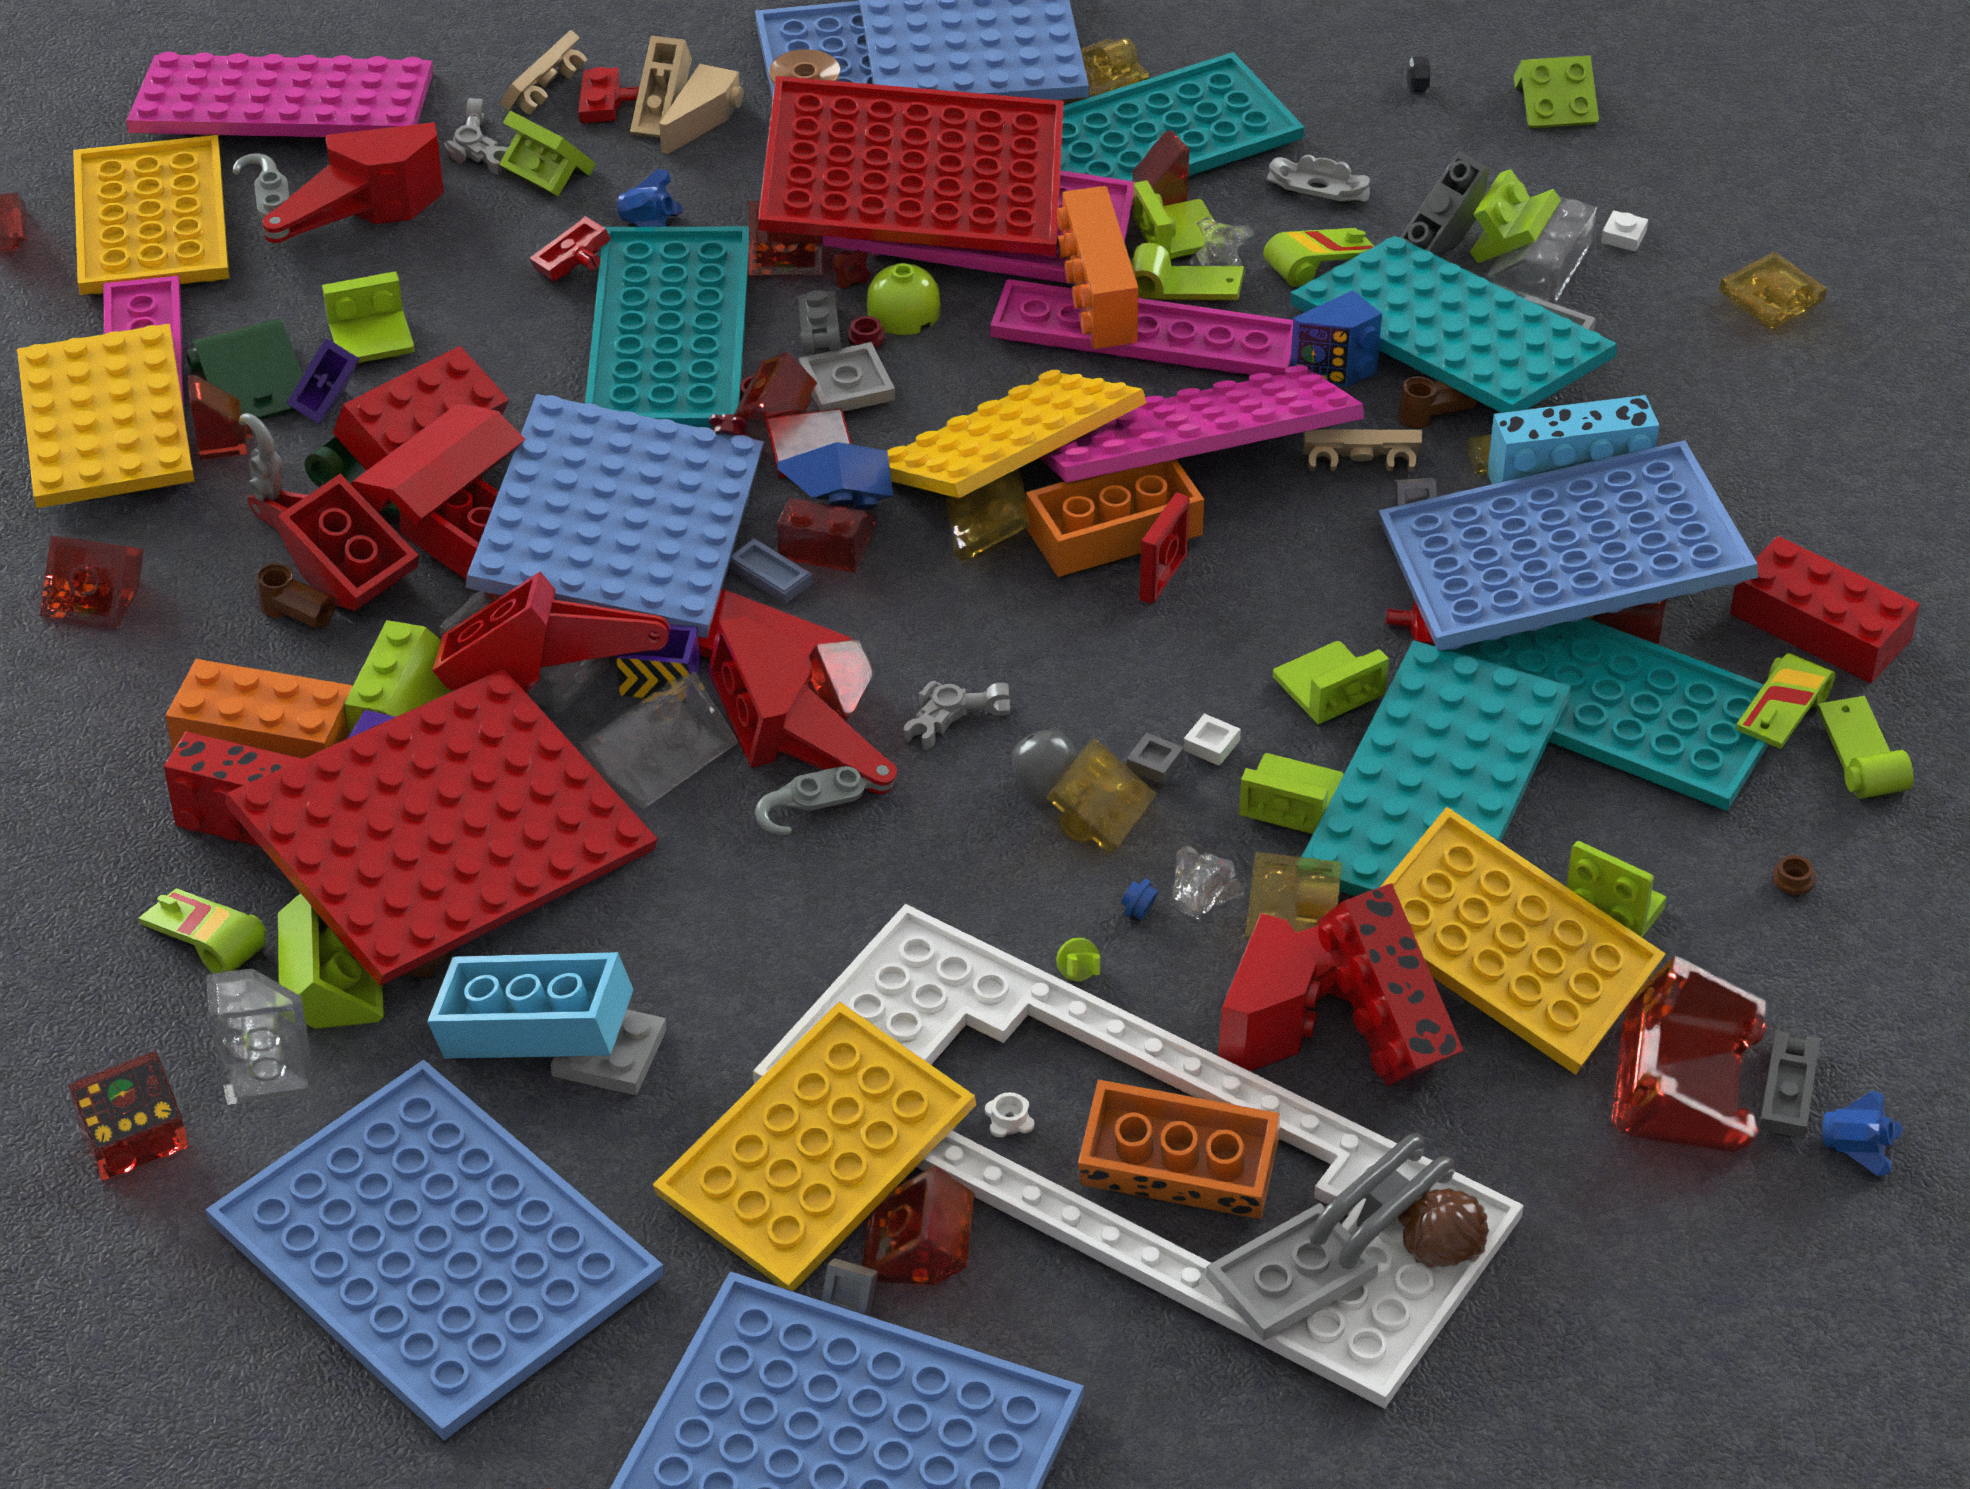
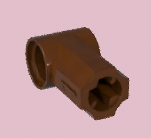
M1411 377L1403 383L1398 418L1408 427L1423 428L1432 422L1433 416L1468 410L1476 407L1477 400L1441 381L1433 382L1425 377Z
M267 564L257 572L258 604L262 613L271 617L288 615L320 629H323L330 623L332 614L336 609V599L293 579L292 570L284 564Z

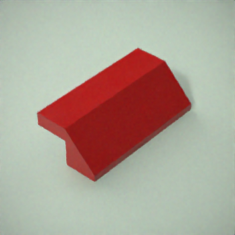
M458 403L353 480L351 485L378 513L391 503H394L415 526H418L510 456L526 439L499 411Z

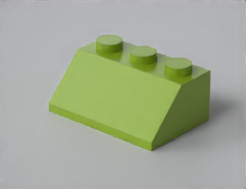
M386 620L344 703L349 735L365 710L397 717L455 691L447 689L432 671L441 639L428 628Z
M300 893L278 912L279 1011L315 1029L379 1022L384 1018L382 985L379 986Z

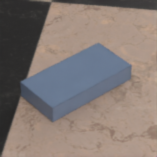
M755 538L732 554L728 566L730 571L783 604H787L813 584L812 573Z

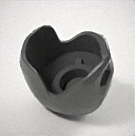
M1038 731L1026 736L1015 745L1011 758L1013 773L1019 787L1030 803L1038 807L1048 806L1063 800L1073 792L1074 781L1068 766L1070 763L1079 764L1080 757L1076 748L1062 731Z

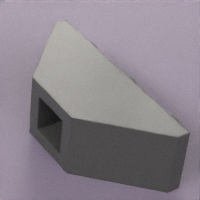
M1458 151L1400 238L1423 250L1430 251L1436 256L1460 244L1476 221V217L1473 214L1484 198L1489 168L1465 153Z

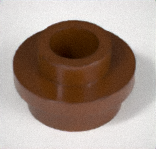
M1789 855L1782 858L1774 867L1772 881L1777 889L1786 894L1803 895L1814 888L1816 873L1809 860L1802 856Z

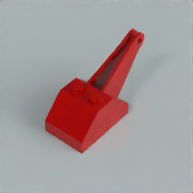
M540 571L445 632L442 636L432 671L447 689L457 690L505 669L517 684L527 692L540 680L539 676L542 667L662 649L668 642L670 625L665 618L658 615L554 600L555 588Z
M1263 913L1260 914L1222 1006L1218 1047L1219 1057L1248 1071H1252L1298 1054L1304 1038L1313 1037L1318 1021V1012L1312 1011V1008H1316L1318 1001L1338 985L1335 977V970L1337 968L1330 952H1326L1323 949L1318 938L1319 926L1296 933L1287 920Z

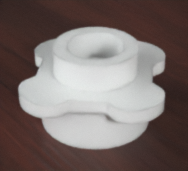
M1011 1092L1000 1094L994 1100L989 1101L985 1105V1114L991 1118V1134L996 1137H1004L1007 1134L1031 1132L1034 1128V1120L1028 1115L1029 1101L1021 1095Z

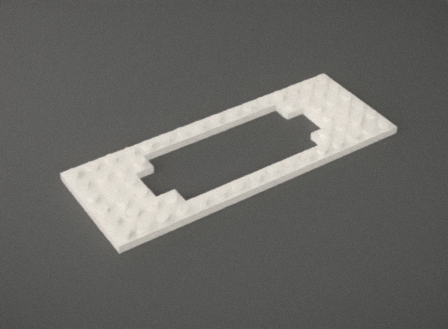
M907 904L895 914L753 1071L754 1083H756L839 1001L930 1065L966 1025L1004 1043L1029 1015L1193 1097L1280 1113L1279 1139L1331 1164L1315 1185L1314 1198L1328 1205L1397 1144ZM951 1131L916 1166L1384 1409L1519 1222L1524 1207L1523 1204L1454 1172L1452 1179L1448 1183L1442 1184L1437 1182L1428 1191L1448 1188L1455 1191L1460 1190L1469 1196H1475L1479 1204L1485 1208L1489 1232L1485 1252L1475 1262L1467 1259L1455 1266H1437L1434 1268H1428L1424 1263H1416L1414 1256L1408 1253L1403 1245V1230L1405 1227L1400 1224L1397 1218L1375 1237L1365 1249L1378 1264L1377 1277L1267 1340L1262 1341L1206 1278V1268L1211 1262L972 1140ZM1424 1156L1418 1161L1407 1160L1396 1171L1411 1181L1432 1160ZM1365 1198L1347 1213L1348 1217L1342 1223V1226L1351 1236L1358 1228L1357 1219L1366 1201Z

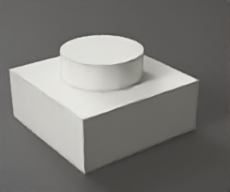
M1613 210L1602 231L1601 243L1636 252L1647 231L1648 219L1637 217L1631 213Z
M1204 713L1185 736L1183 742L1184 751L1220 766L1239 743L1241 729Z

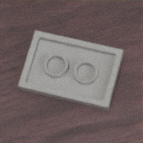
M1321 1203L1216 1260L1206 1268V1278L1262 1341L1267 1340L1377 1277L1378 1264L1365 1250L1354 1268L1345 1269L1339 1264V1255L1351 1237L1339 1222L1332 1230L1325 1244L1316 1246L1311 1243L1309 1233L1315 1221L1325 1209Z

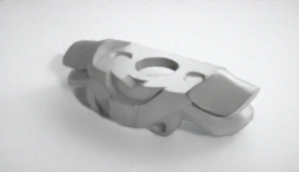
M1304 155L1299 163L1277 157L1269 165L1270 172L1266 180L1286 190L1341 202L1367 201L1369 199L1370 178L1366 175H1351V168L1345 162L1337 163L1328 158H1314L1312 155ZM1321 183L1326 185L1327 187L1315 188L1310 186L1309 184Z

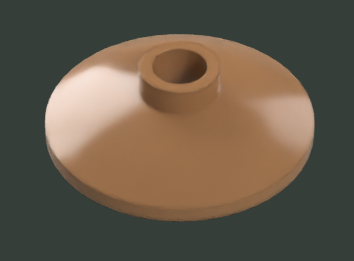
M801 49L790 51L777 57L770 66L769 74L774 85L776 76L838 81L840 65L834 57L825 52Z

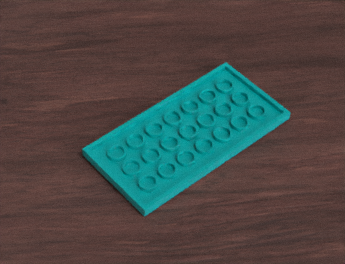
M1232 52L1064 105L1060 170L1133 182L1148 180L1153 188L1304 139L1305 127L1243 61Z
M750 226L604 227L611 240L601 247L585 403H592L602 408L621 412L630 411L640 416L659 420L668 419L675 423L698 428L707 427L713 429V426L709 424V418L715 414H733L739 417L751 243Z
M1396 236L1386 239L1384 242L1360 253L1353 259L1291 292V305L1303 312H1307L1354 290L1382 313L1380 351L1501 413L1527 410L1617 356V343L1601 336L1599 333L1590 331L1568 318L1561 317L1539 304L1528 301L1512 291L1495 285L1483 277L1462 269L1458 265L1450 263L1432 254L1430 251L1423 250Z
M1585 617L1575 622L1567 621L1545 626L1536 631H1523L1506 635L1497 640H1484L1467 644L1458 649H1446L1570 685L1569 699L1549 742L1726 811L1732 805L1769 746L1768 743L1735 730L1737 722L1764 684Z
M1413 640L1297 865L1296 878L1353 896L1379 888L1446 807L1501 843L1566 706L1571 686L1446 649L1438 651L1435 646Z

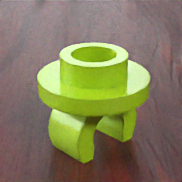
M1080 937L1066 941L1060 947L1056 957V964L1058 970L1065 978L1078 982L1086 980L1092 975H1100V953L1090 940Z

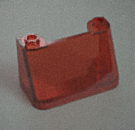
M1676 955L1672 957L1636 992L1626 1009L1614 1097L1612 1127L1629 1137L1721 1151L1737 1152L1742 1148L1749 1147L1757 1135L1758 1125L1755 1123L1753 1111L1745 1107L1737 1110L1742 1053L1751 1045H1757L1766 1032L1767 1023L1764 1021L1766 1001Z

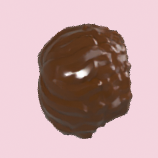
M1451 1188L1430 1190L1425 1192L1398 1217L1400 1224L1405 1227L1403 1230V1245L1405 1249L1414 1256L1416 1263H1424L1428 1268L1455 1266L1467 1259L1475 1262L1485 1252L1489 1232L1487 1213H1485V1208L1479 1204L1475 1196H1469L1465 1192L1455 1191Z

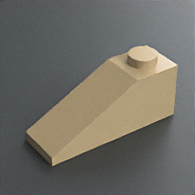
M659 36L650 37L630 129L631 135L660 138L659 123L686 85L692 57L684 39Z
M704 64L698 65L659 123L661 153L669 154L728 121L735 108H739L743 101L744 90L743 87H740L738 71Z

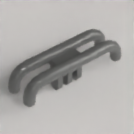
M1420 1133L1407 1135L1323 1210L1309 1233L1311 1243L1316 1246L1325 1244L1341 1218L1365 1198L1366 1201L1357 1219L1358 1228L1349 1238L1339 1255V1264L1343 1268H1354L1366 1247L1375 1237L1437 1182L1446 1184L1452 1179L1456 1167L1454 1159L1448 1155L1439 1156L1409 1181L1396 1170L1407 1160H1420L1426 1149V1141Z

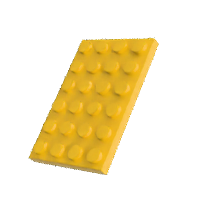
M218 135L73 150L77 277L80 295L103 294V283L171 276H179L180 284L230 279Z
M170 324L150 325L139 329L121 332L114 331L103 335L72 338L48 344H34L17 349L33 496L36 508L195 481Z
M1060 370L1044 372L1039 375L1038 381L1030 385L1014 387L1008 391V396L1000 400L986 401L977 407L978 411L970 415L951 418L947 421V426L938 431L932 430L919 434L915 438L916 442L910 445L898 446L887 450L891 481L961 498L1146 404L1144 391L1141 388L1126 386L1123 382L1111 383L1104 381L1102 378L1090 379L1082 377L1081 374L1070 375L1061 373Z
M1448 807L1443 810L1380 886L1393 884L1433 978L1575 1075H1577L1666 954Z
M839 1001L653 1184V1188L657 1196L779 1287L794 1292L976 1106L975 1095Z

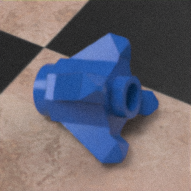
M657 169L634 189L621 193L617 201V210L620 218L624 222L637 224L639 227H665L668 217H678L683 207L678 201H674L671 194L666 190V186L671 182L670 173L666 170Z
M1870 1091L1844 1109H1836V1112L1827 1111L1825 1113L1822 1133L1826 1148H1836L1837 1152L1846 1153L1877 1176L1891 1172V1160L1884 1156L1886 1145H1892L1894 1139H1899L1903 1128L1899 1122L1893 1121L1891 1117H1886L1884 1112V1095L1881 1092Z

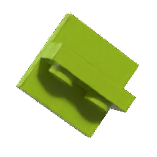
M509 111L503 123L517 134L499 163L501 167L557 197L560 195L574 169L588 176L591 175L596 163L566 139L512 111Z
M1511 169L1499 173L1473 214L1484 230L1470 253L1476 262L1480 263L1536 242L1561 199L1554 189L1530 198L1525 186L1518 180Z

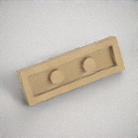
M572 30L566 33L510 85L499 103L509 111L519 102L520 108L526 114L531 115L538 106L531 99L535 100L540 106L544 103L548 95L538 86L541 85L545 88L558 74L555 70L557 66H559L561 74L570 79L577 68L581 69L587 61L583 53L578 50H572L580 37Z
M1314 429L1304 431L1302 454H1309L1308 468L1310 471H1315L1316 459L1321 456L1329 459L1330 471H1335L1338 464V455L1350 456V459L1353 461H1369L1374 456L1387 455L1385 462L1387 471H1393L1394 459L1396 457H1404L1408 462V471L1413 472L1416 464V455L1419 454L1422 444V430Z

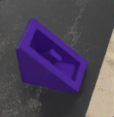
M325 338L286 404L320 424L345 392L360 358L330 339Z

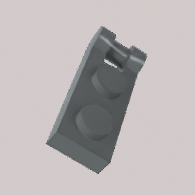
M814 290L806 295L798 296L801 340L804 354L815 353V349L830 347V351L842 349L835 291Z
M1775 1030L1759 1130L1805 1138L1820 1038L1807 1036L1806 1040L1788 1037L1789 1032Z

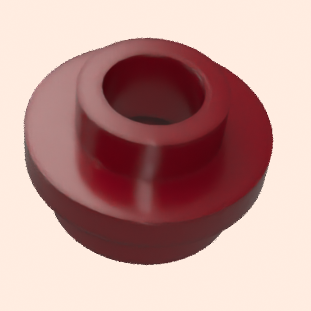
M861 316L852 321L847 331V338L852 346L872 342L874 348L884 342L885 330L878 319L871 316Z

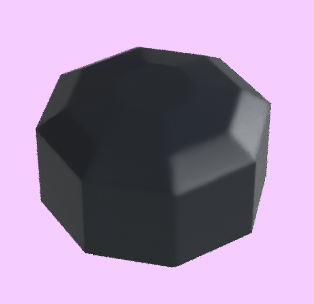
M1426 56L1412 57L1407 63L1406 80L1412 92L1426 91L1430 86V65Z

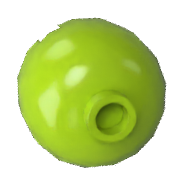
M901 263L886 267L876 274L868 287L867 315L878 319L887 333L896 335L921 332V326L929 322L930 327L933 326L941 315L938 284L928 271L916 265Z

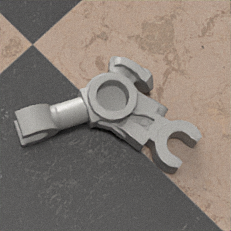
M469 98L467 102L466 124L456 130L453 141L449 140L444 143L445 150L448 156L458 164L465 162L466 158H471L477 163L483 161L487 164L488 170L491 173L499 175L501 173L499 163L508 147L498 146L496 141L483 136L480 126H483L485 117L484 113H482L483 99Z
M935 680L929 682L919 692V705L922 709L917 713L915 719L908 721L904 725V741L909 743L916 735H923L921 737L922 748L929 750L935 744V734H943L951 722L960 719L963 715H967V710L987 709L996 716L1011 714L1008 684L995 683L988 687L986 692L966 693L965 689H961L954 684L941 685Z

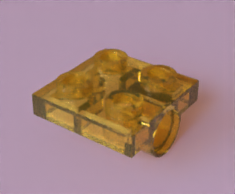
M1127 37L1115 41L1108 38L1081 49L1089 84V97L1149 79V72L1138 63L1136 48Z
M1772 252L1721 279L1719 291L1772 329L1823 302L1826 298L1827 288L1776 252Z
M1018 469L961 498L951 497L947 499L953 550L962 562L1030 526L1022 475Z
M1094 737L1086 744L1046 798L1063 812L1059 818V825L1068 837L1078 842H1087L1093 839L1110 854L1118 848L1157 793Z
M1256 852L1245 940H1250L1261 913L1287 920L1296 933L1318 926L1317 920L1338 904L1342 862Z

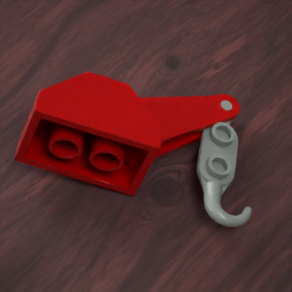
M435 122L326 135L329 165L290 197L287 178L278 171L273 159L267 155L249 154L238 159L233 165V173L235 175H238L240 170L247 165L262 167V171L254 183L258 215L263 219L264 236L271 243L284 242L304 232L352 215H356L374 224L412 220L444 194Z
M245 413L240 416L239 423L241 425L248 424L258 440V447L251 452V459L249 460L251 480L248 481V486L252 495L248 497V504L258 518L279 532L301 576L312 588L336 599V606L355 611L418 568L419 555L341 474L309 495L280 490L282 488L280 468L283 467L280 456L274 450L275 445L269 430L260 419L252 414Z
M744 616L719 621L708 673L750 768L774 762L780 751L823 770L797 776L778 791L764 795L758 801L755 808L756 821L762 829L770 834L779 836L791 833L792 830L789 826H779L770 820L768 813L775 808L790 807L812 811L855 801L862 796L865 789L875 794H886L892 790L897 775L896 766L807 687L808 681L812 679L813 675L812 665L809 657L802 654L795 639Z

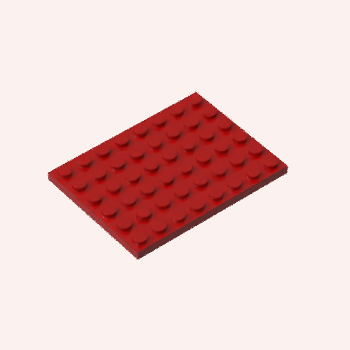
M776 76L758 230L775 233L782 232L1055 256L1064 101Z
M505 669L499 670L227 793L225 805L379 986L655 850L658 838Z

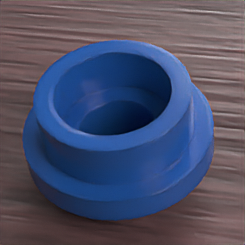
M1145 878L1140 885L1133 881L1121 900V904L1126 907L1123 914L1125 917L1130 919L1134 916L1141 921L1146 916L1159 892L1151 887L1152 882Z

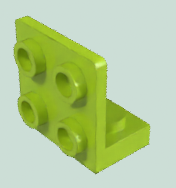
M1591 55L1520 61L1514 74L1515 89H1523L1529 128L1597 124L1599 115Z
M1148 180L1134 183L1133 220L1146 243H1157L1163 246L1168 251L1170 259L1225 247V239L1203 200L1196 199L1163 206L1160 194L1154 193Z
M396 271L322 285L327 322L333 342L359 357L360 359L357 364L387 357H398L415 351L403 311L400 283Z
M1335 641L1274 668L1273 678L1319 725L1385 695L1389 658L1380 649L1356 658L1342 642Z
M1265 753L1257 770L1246 768L1241 778L1239 815L1314 834L1344 773Z
M1576 841L1571 849L1566 887L1640 937H1643L1665 909L1667 898L1652 890L1653 875L1581 841Z

